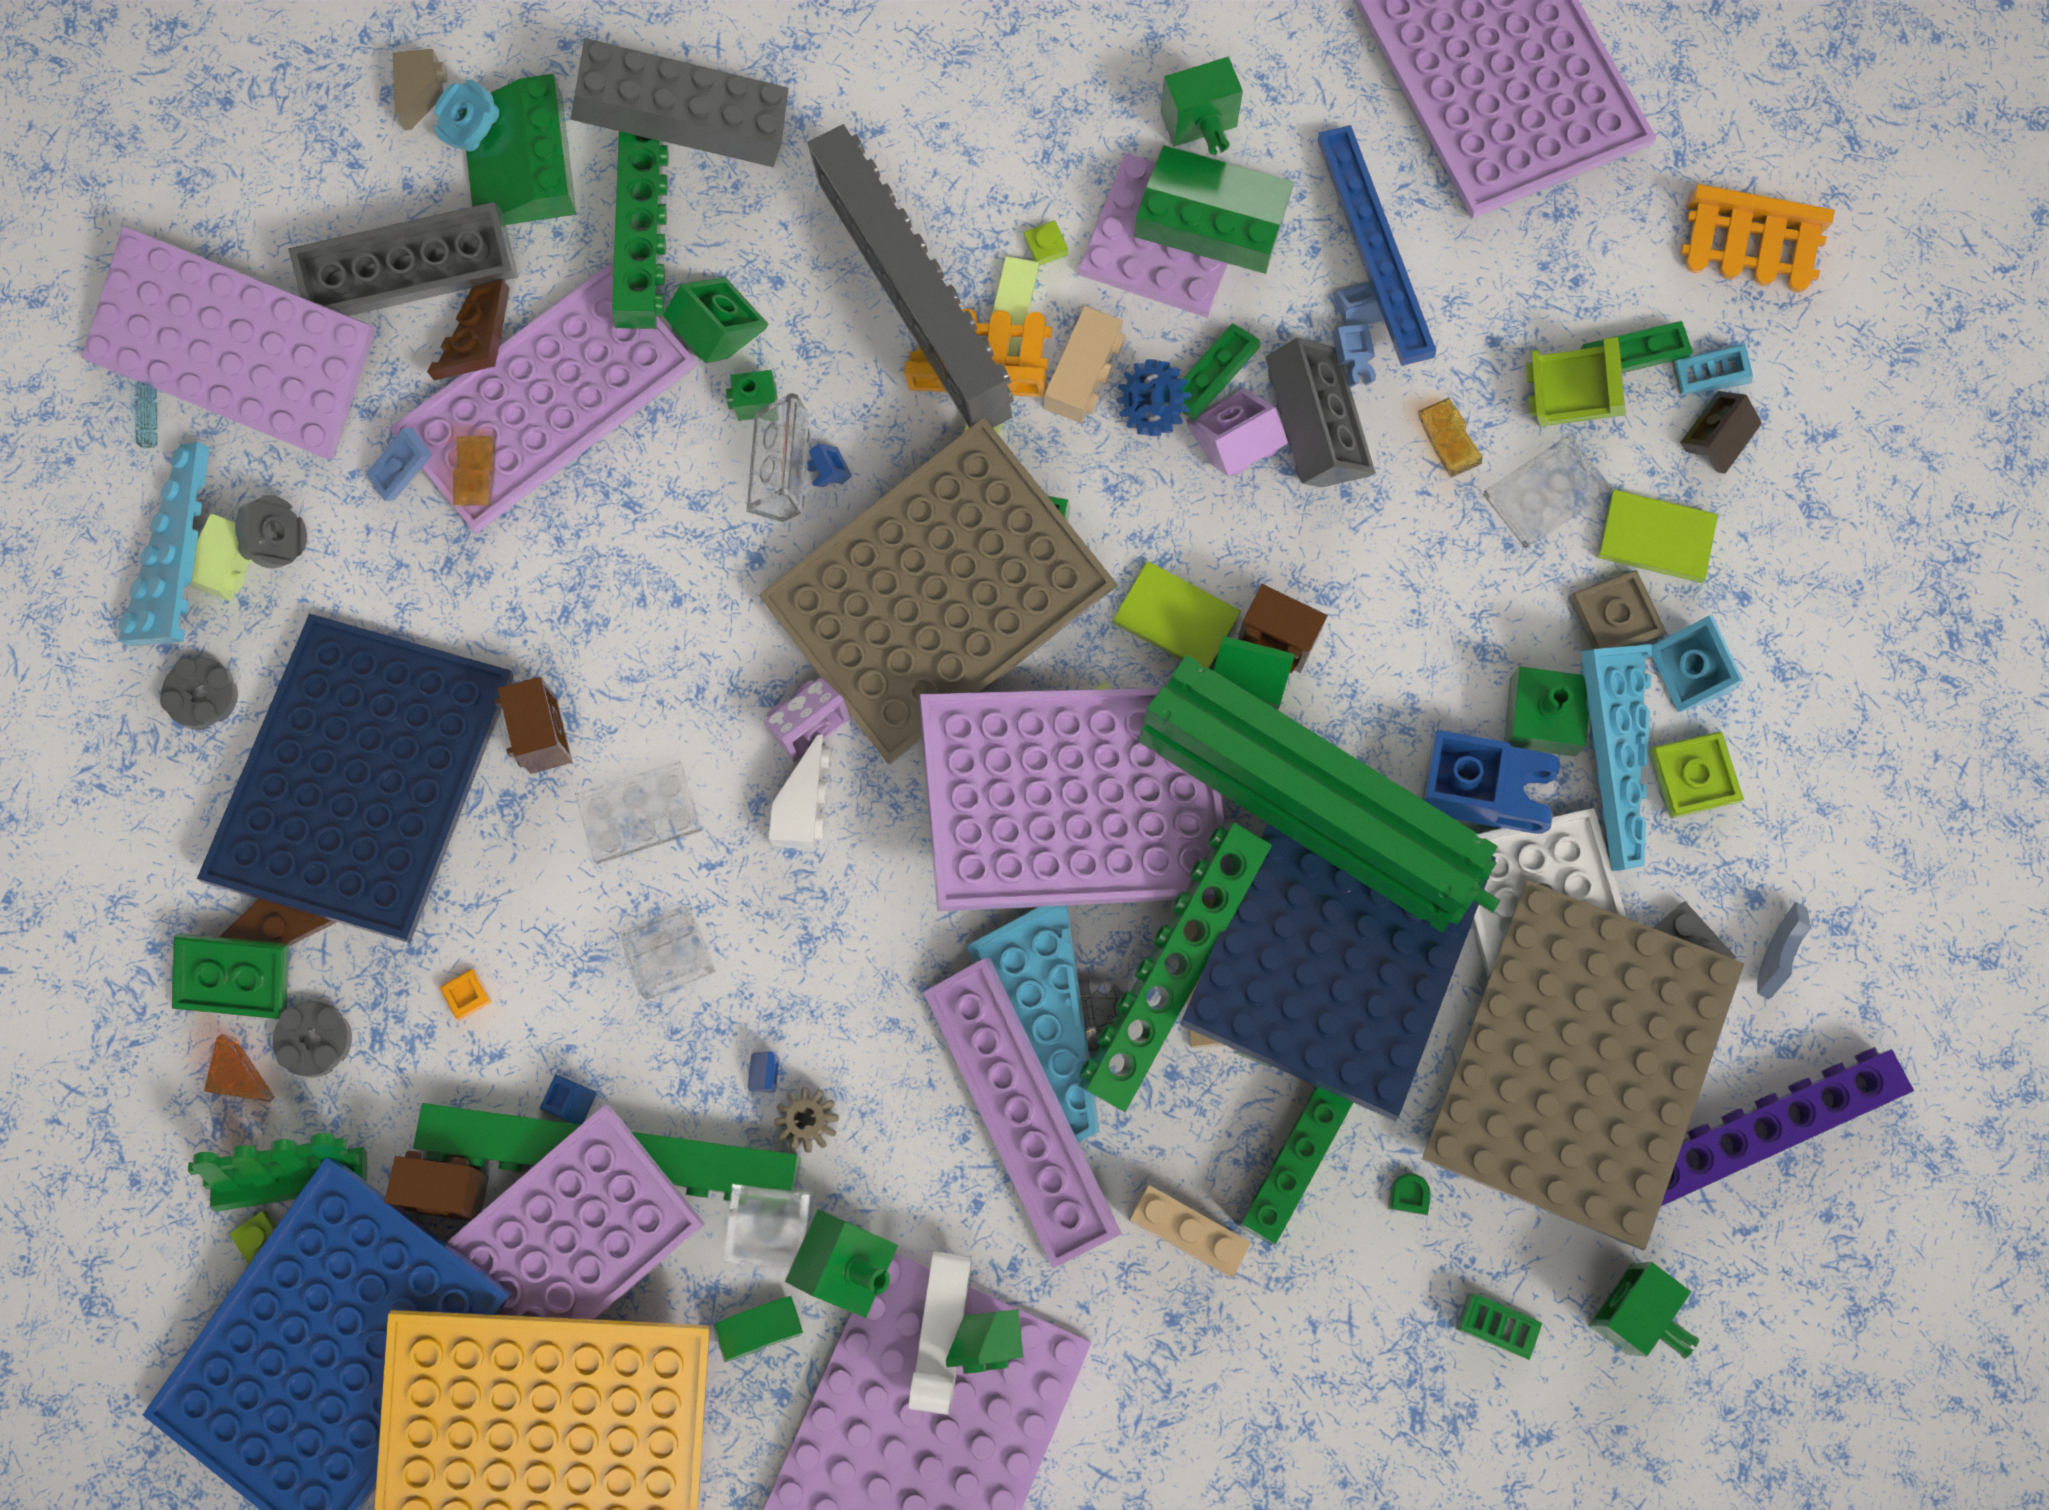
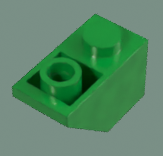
M1019 1310L965 1315L946 1357V1368L962 1366L963 1374L986 1372L987 1370L1009 1368L1008 1360L1024 1358Z

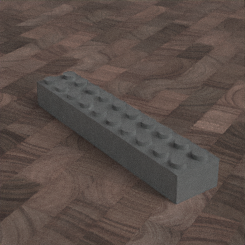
M842 124L808 141L807 144L819 186L968 427H972L983 417L986 418L993 428L1011 419L1010 403L1014 402V398L1007 386L1011 383L1008 372L1003 364L996 365L992 359L994 353L988 340L985 337H978L975 332L977 326L968 310L963 312L959 307L961 302L952 284L946 286L942 280L944 274L935 258L932 260L928 258L926 254L928 249L922 236L919 233L913 234L910 229L912 224L904 208L898 210L895 206L896 199L888 183L882 185L880 182V173L873 159L866 160L864 157L865 150L857 134L851 136L845 125Z

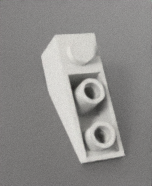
M823 735L815 737L772 803L769 841L773 847L816 849L817 839L824 838L825 818L819 816L821 803L826 804L828 798V782H823L824 768H830L832 750L831 747L826 746Z

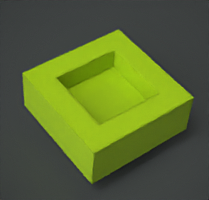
M1055 220L1024 232V240L1034 262H1039V266L1068 255L1067 244Z
M261 1211L229 1233L248 1265L272 1234L276 1225L267 1211Z

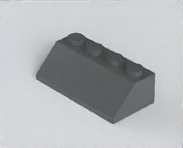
M1295 338L1265 356L1269 369L1268 376L1274 386L1278 400L1277 407L1283 417L1287 431L1286 438L1292 448L1296 462V473L1301 483L1317 487H1327L1376 474L1351 388L1346 382L1345 368L1343 364L1339 365L1335 347Z

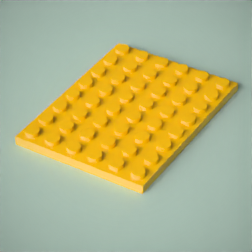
M391 1310L388 1313L375 1510H698L710 1325Z

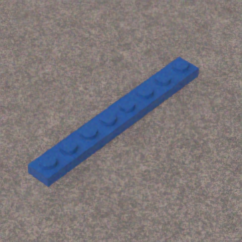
M1348 125L1319 132L1317 140L1400 365L1404 366L1435 358L1436 347L1352 126Z

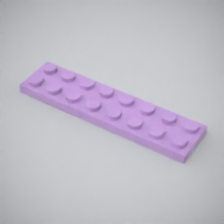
M983 958L924 991V995L1052 1267L1055 1268L1121 1235L1118 1224L991 959Z

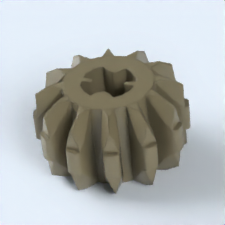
M803 1087L801 1089V1100L799 1101L793 1092L787 1094L788 1100L792 1103L790 1108L784 1104H778L777 1109L785 1113L786 1117L774 1119V1124L780 1127L787 1126L786 1129L780 1132L778 1137L784 1141L793 1136L789 1146L790 1149L795 1151L803 1140L805 1152L811 1153L813 1149L812 1140L815 1139L821 1148H825L827 1144L821 1135L825 1132L829 1136L835 1137L837 1132L833 1128L828 1127L827 1123L839 1121V1115L834 1113L826 1114L835 1106V1103L830 1099L820 1105L824 1097L823 1091L817 1090L812 1100H810L809 1089ZM810 1110L814 1111V1114L811 1115L816 1120L813 1127L806 1125L804 1130L800 1129L799 1126L802 1125L798 1121L800 1114L807 1115Z

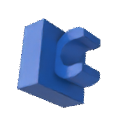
M818 443L808 451L812 460L805 464V470L810 472L818 470L819 477L812 482L813 486L825 487L830 482L843 484L852 477L838 447Z

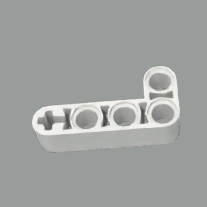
M933 1252L916 1370L911 1384L910 1410L950 1414L957 1367L946 1368V1357L965 1314L972 1264L971 1256Z

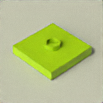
M1722 731L1655 746L1649 750L1670 819L1744 801Z

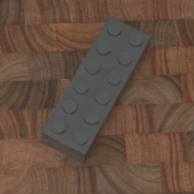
M584 38L570 120L774 167L782 143L789 88Z
M495 202L288 248L300 296L348 316L466 290L501 279L506 281L519 278L503 213Z

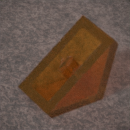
M225 1034L218 1036L215 1041L204 1092L270 1102L275 1099V1096L238 1040Z

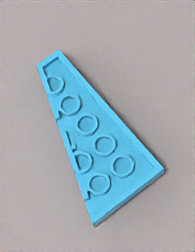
M193 442L180 445L172 456L171 465L173 468L169 480L165 482L161 490L162 503L159 512L153 517L150 525L152 534L149 544L141 553L140 563L142 566L138 578L132 583L130 588V604L127 612L123 614L119 622V630L121 632L118 642L129 646L184 642L185 630L179 628V620L181 614L185 615L188 613L189 601L183 598V591L189 585L193 576L198 531L192 529L194 516L198 517L201 515L202 503L196 501L197 492L205 484L210 447L204 444Z
M1652 644L1581 651V672L1586 683L1588 697L1586 707L1591 719L1593 733L1591 743L1596 754L1598 768L1596 778L1601 790L1603 804L1602 819L1606 825L1607 852L1611 861L1612 871L1645 866L1646 822L1640 815V803L1642 799H1647V785L1641 784V767L1648 766L1650 711L1644 704L1645 689L1651 688V675L1645 674V657L1652 656Z
M1068 905L1038 907L968 944L967 948L974 963L983 958L991 959L1079 1143L1099 1133L1100 1130L1095 1096L1078 1086L1081 1081L1079 1073L1083 1064L1089 1058L1069 910Z

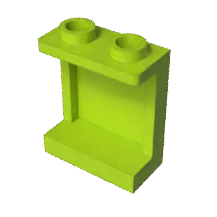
M1618 337L1603 339L1604 346L1545 355H1540L1539 349L1531 351L1532 362H1526V374L1528 383H1534L1535 395L1529 396V409L1531 417L1537 416L1540 427L1626 415Z

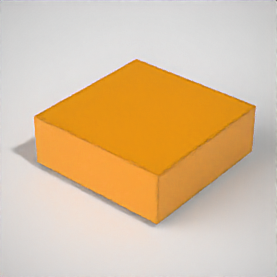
M474 969L468 970L439 987L454 1017L458 1021L492 1002Z

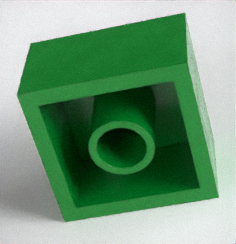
M1229 56L1164 76L1160 113L1174 147L1205 138L1211 155L1217 154V146L1220 153L1229 148L1230 143L1224 131L1237 127L1243 94Z
M1519 666L1511 676L1509 683L1504 742L1511 743L1510 746L1576 757L1586 747L1589 713L1586 707L1588 697L1583 675Z
M817 1209L785 1282L813 1297L867 1318L876 1295L883 1293L889 1286L890 1275L887 1270L898 1245Z
M1653 1262L1631 1263L1588 1325L1626 1355L1648 1357L1660 1339L1679 1353L1682 1358L1686 1359L1694 1351L1690 1348L1691 1345L1697 1347L1699 1343L1698 1337L1693 1336L1673 1320L1691 1294V1291Z

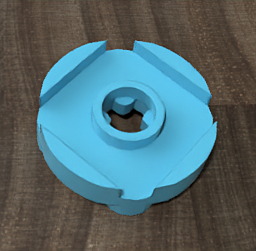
M465 80L467 83L461 85L456 82L451 84L439 97L434 114L439 116L438 126L434 124V130L438 138L453 148L465 149L470 152L478 148L480 141L487 135L491 125L497 121L499 108L494 105L493 97L488 89L473 80ZM466 110V116L463 118L462 113Z

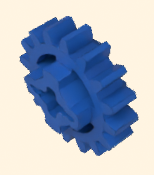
M1146 359L1145 363L1133 364L1135 372L1124 373L1128 381L1127 384H1118V389L1124 392L1123 397L1116 399V403L1124 404V409L1119 413L1120 417H1129L1130 419L1126 426L1128 428H1137V434L1161 436V433H1172V424L1183 423L1182 418L1179 416L1180 412H1189V408L1183 404V401L1190 398L1191 393L1183 392L1182 389L1188 383V380L1178 379L1177 377L1181 370L1177 367H1170V362ZM1151 375H1158V378H1152L1151 381L1146 379ZM1150 417H1161L1160 419L1153 422L1148 420Z

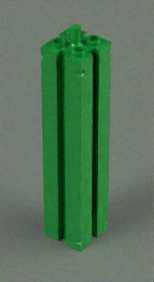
M1189 655L1185 656L1171 675L1169 683L1166 687L1163 686L1147 707L1143 721L1145 725L1141 729L1139 743L1150 750H1156L1158 755L1339 869L1344 870L1417 918L1427 920L1430 926L1441 933L1445 931L1450 922L1458 925L1473 901L1492 913L1500 903V899L1481 888L1497 862L1491 859L1498 848L1496 844L1486 838H1479L1475 831L1208 667H1202L1199 664L1200 662Z

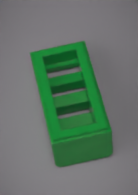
M1468 1293L1455 1330L1530 1360L1542 1323L1474 1293ZM1480 1307H1483L1487 1310L1480 1329L1474 1327ZM1495 1312L1500 1314V1318L1494 1335L1488 1333ZM1509 1318L1514 1320V1324L1508 1341H1505L1501 1338ZM1524 1324L1529 1326L1521 1348L1516 1346L1515 1343L1521 1326Z

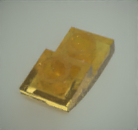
M1449 397L1418 411V417L1423 429L1450 478L1482 464V454L1465 431L1466 421Z
M457 436V470H453L454 506L491 505L496 438L493 436Z

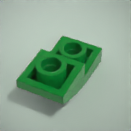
M792 1296L746 1310L713 1325L724 1363L761 1352L764 1347L799 1337L803 1333Z

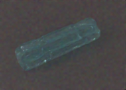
M138 381L135 384V396L138 397L135 400V427H139V429L135 431V442L140 448H154L158 444V433L154 432L157 430V402H154L157 399V389L153 388L151 381Z

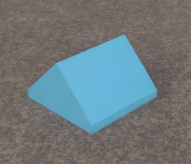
M1709 615L1652 645V657L1678 712L1725 696L1744 681L1713 615Z

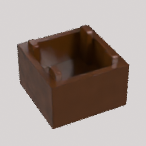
M1261 584L1243 619L1237 639L1293 653L1294 658L1290 673H1293L1294 670L1301 673L1320 636L1328 615Z
M542 677L498 688L499 698H495L494 701L497 707H502L511 743V747L506 749L507 755L509 757L514 756L520 768L524 767L530 774L573 763L557 696Z
M407 1151L405 1157H394L384 1203L400 1207L405 1212L472 1221L482 1212L489 1177L481 1173L480 1167L467 1165L468 1160L465 1158L454 1157L452 1163L449 1164L421 1159V1153Z

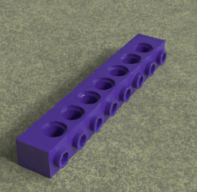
M1873 1047L1855 1055L1857 1063L1845 1068L1843 1062H1840L1822 1070L1821 1073L1824 1078L1812 1083L1810 1078L1807 1077L1787 1086L1791 1092L1778 1098L1774 1092L1754 1101L1756 1109L1744 1113L1742 1108H1738L1722 1115L1723 1124L1712 1129L1706 1123L1687 1131L1690 1139L1682 1143L1661 1206L1913 1092L1914 1089L1893 1049L1879 1053L1876 1047ZM1857 1074L1861 1075L1866 1081L1867 1088L1864 1093L1856 1087L1855 1078ZM1824 1089L1828 1090L1833 1096L1834 1102L1831 1108H1828L1822 1101L1821 1095ZM1790 1104L1796 1106L1800 1112V1120L1797 1124L1791 1121L1788 1116ZM1757 1119L1761 1120L1767 1128V1134L1764 1139L1759 1138L1754 1131V1123ZM1723 1134L1727 1135L1733 1142V1151L1730 1155L1726 1154L1720 1147V1139ZM1689 1150H1693L1699 1156L1700 1164L1696 1170L1691 1169L1686 1162V1154Z

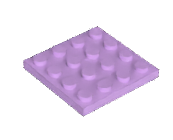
M1125 153L1080 265L1079 275L1208 318L1228 263L1134 237L1136 216L1156 163Z

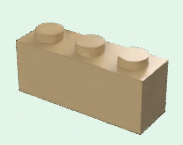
M1087 306L1083 307L1044 394L1045 410L1082 424L1087 413H1094L1100 395L1096 393L1100 383L1106 385L1113 369L1110 360L1114 353L1120 354L1126 339V335L1122 334L1123 320Z
M1150 1185L1146 1187L1129 1219L1131 1223L1229 1278L1234 1277L1251 1244L1248 1240Z

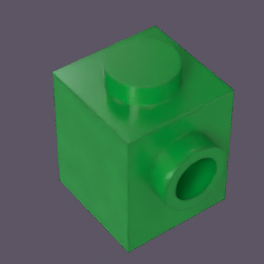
M772 370L730 375L732 388L726 389V399L729 410L735 409L738 421L780 416L776 382Z

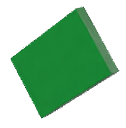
M180 933L175 935L173 941L172 1009L279 1019L282 1012L287 1009L289 944Z

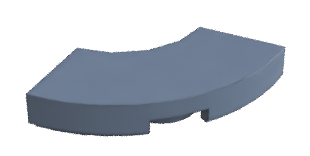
M1798 902L1794 903L1777 928L1760 967L1757 994L1768 1000L1775 995L1792 975L1794 957L1802 940L1811 929L1808 909Z

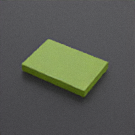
M1613 490L1610 494L1597 558L1703 583L1706 580L1718 514Z
M1147 561L1115 615L1113 624L1181 661L1186 655H1189L1200 662L1199 664L1202 667L1210 668L1219 652L1222 637H1228L1240 616L1241 610Z

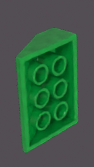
M554 73L520 78L490 92L494 105L499 108V117L491 125L487 135L480 141L478 148L470 152L466 150L472 207L495 202L502 210L505 225L577 215L563 97ZM466 110L462 113L463 118L466 116Z
M1163 145L1136 216L1134 237L1266 274L1295 181Z

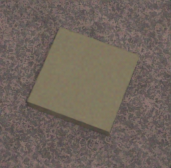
M1637 569L1572 593L1569 597L1593 649L1642 645L1663 637L1667 633Z

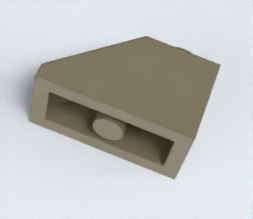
M433 49L392 53L395 113L404 130H412L436 105L443 93V83H447L444 62H439Z

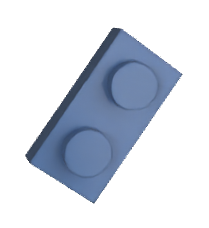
M403 428L366 475L384 501L395 500L429 460L432 453L414 428Z

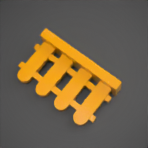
M1697 184L1690 193L1687 208L1694 209L1695 211L1690 210L1688 212L1687 221L1693 222L1689 245L1683 244L1680 255L1686 256L1685 264L1690 272L1699 273L1706 268L1709 260L1720 262L1719 272L1721 276L1732 280L1742 272L1743 267L1754 269V281L1760 286L1770 285L1776 279L1778 273L1788 275V287L1796 293L1803 292L1810 286L1811 280L1816 281L1819 278L1820 270L1814 269L1818 246L1823 247L1827 236L1820 234L1833 223L1834 209ZM1715 227L1727 229L1723 251L1711 249ZM1750 233L1761 235L1757 258L1745 256ZM1784 240L1795 242L1791 264L1780 262Z
M963 309V312L968 310L977 326L975 331L977 335L988 336V342L994 353L992 359L996 365L1003 364L1008 372L1011 383L1007 386L1012 396L1044 397L1048 386L1045 370H1048V358H1042L1045 338H1052V327L1046 326L1044 315L1040 312H1031L1025 317L1024 325H1012L1010 314L1007 311L998 310L991 315L990 324L978 323L975 311ZM1010 337H1022L1020 357L1008 356ZM918 346L917 352L910 351V361H906L904 371L909 390L947 392L920 347Z

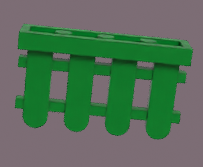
M317 1133L310 1137V1143L297 1145L293 1140L279 1139L271 1143L270 1150L258 1151L253 1146L243 1145L233 1148L232 1156L219 1157L213 1152H199L193 1155V1162L188 1163V1173L191 1175L199 1174L203 1178V1187L206 1190L210 1189L209 1207L214 1212L297 1199L326 1157L340 1161L367 1182V1151L363 1147L347 1149V1141L344 1138L336 1139L334 1135L329 1133Z

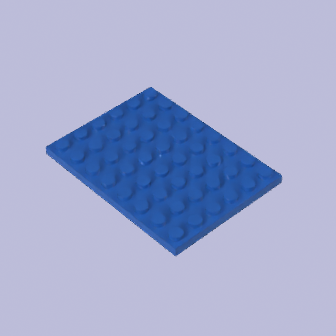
M329 1157L324 1159L142 1414V1416L259 1510H360L375 1490L388 1313L391 1310L498 1315L512 1296L511 1292L403 1209L384 1203L385 1196L347 1166Z

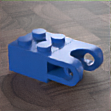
M1437 730L1431 746L1423 800L1456 820L1527 833L1543 834L1552 827V811L1547 805L1531 800L1524 792V786L1529 783L1547 784L1553 781L1559 774L1560 761L1555 755L1510 746L1511 743ZM1461 776L1467 777L1469 779L1465 780Z

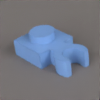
M1369 325L1341 326L1331 331L1339 365L1348 364L1349 367L1346 373L1348 386L1354 387L1360 383L1358 373L1363 376L1365 385L1373 383L1376 380V373L1373 367L1368 364V361L1375 358V352Z

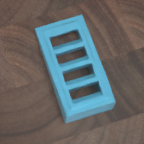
M1745 343L1674 360L1682 395L1752 383L1753 373ZM1735 360L1738 372L1731 374L1728 361ZM1715 363H1721L1723 376H1717ZM1702 365H1707L1710 379L1704 380L1701 370ZM1693 367L1697 382H1689L1686 368Z

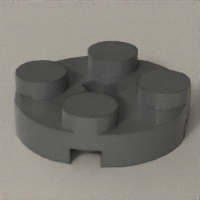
M276 496L258 498L241 506L238 510L235 523L236 537L239 542L238 551L244 559L252 560L265 568L276 569L292 563L305 550L307 543L305 523L301 517L296 518L295 514L290 510L293 506L286 500ZM268 524L271 525V530L277 533V537L271 539L267 535L266 528Z
M204 657L183 658L176 662L174 668L166 676L162 685L160 704L169 716L180 725L193 730H204L210 728L208 726L213 725L217 721H224L232 713L238 699L237 685L234 684L229 670L219 662ZM203 685V689L207 691V696L205 698L199 697L197 702H193L194 696L192 693L194 689Z
M316 1001L304 1002L283 1011L273 1034V1050L278 1064L293 1074L309 1078L321 1077L332 1072V1069L347 1057L352 1043L351 1027L342 1014L334 1007ZM314 1029L315 1034L321 1036V1041L314 1043L313 1049L308 1050V1044L304 1043V1037L309 1034L310 1030Z

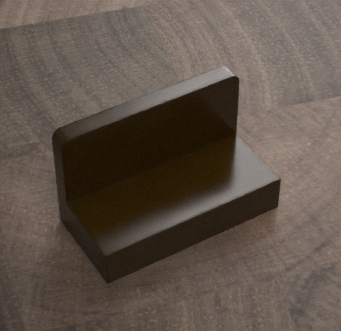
M1718 391L1680 443L1685 452L1707 455L1717 472L1725 474L1761 426V420L1746 394Z

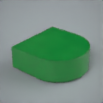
M1412 1173L1399 1176L1391 1186L1388 1209L1428 1215L1431 1193L1426 1180Z

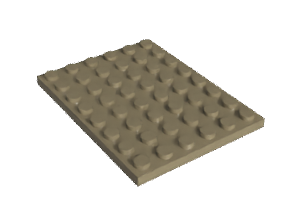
M983 417L760 593L759 597L822 679L842 696L851 717L884 760L891 765L922 740L918 702L920 694L984 692L1118 585L986 418Z
M1526 880L1421 1160L1630 1246L1646 1250L1745 963Z

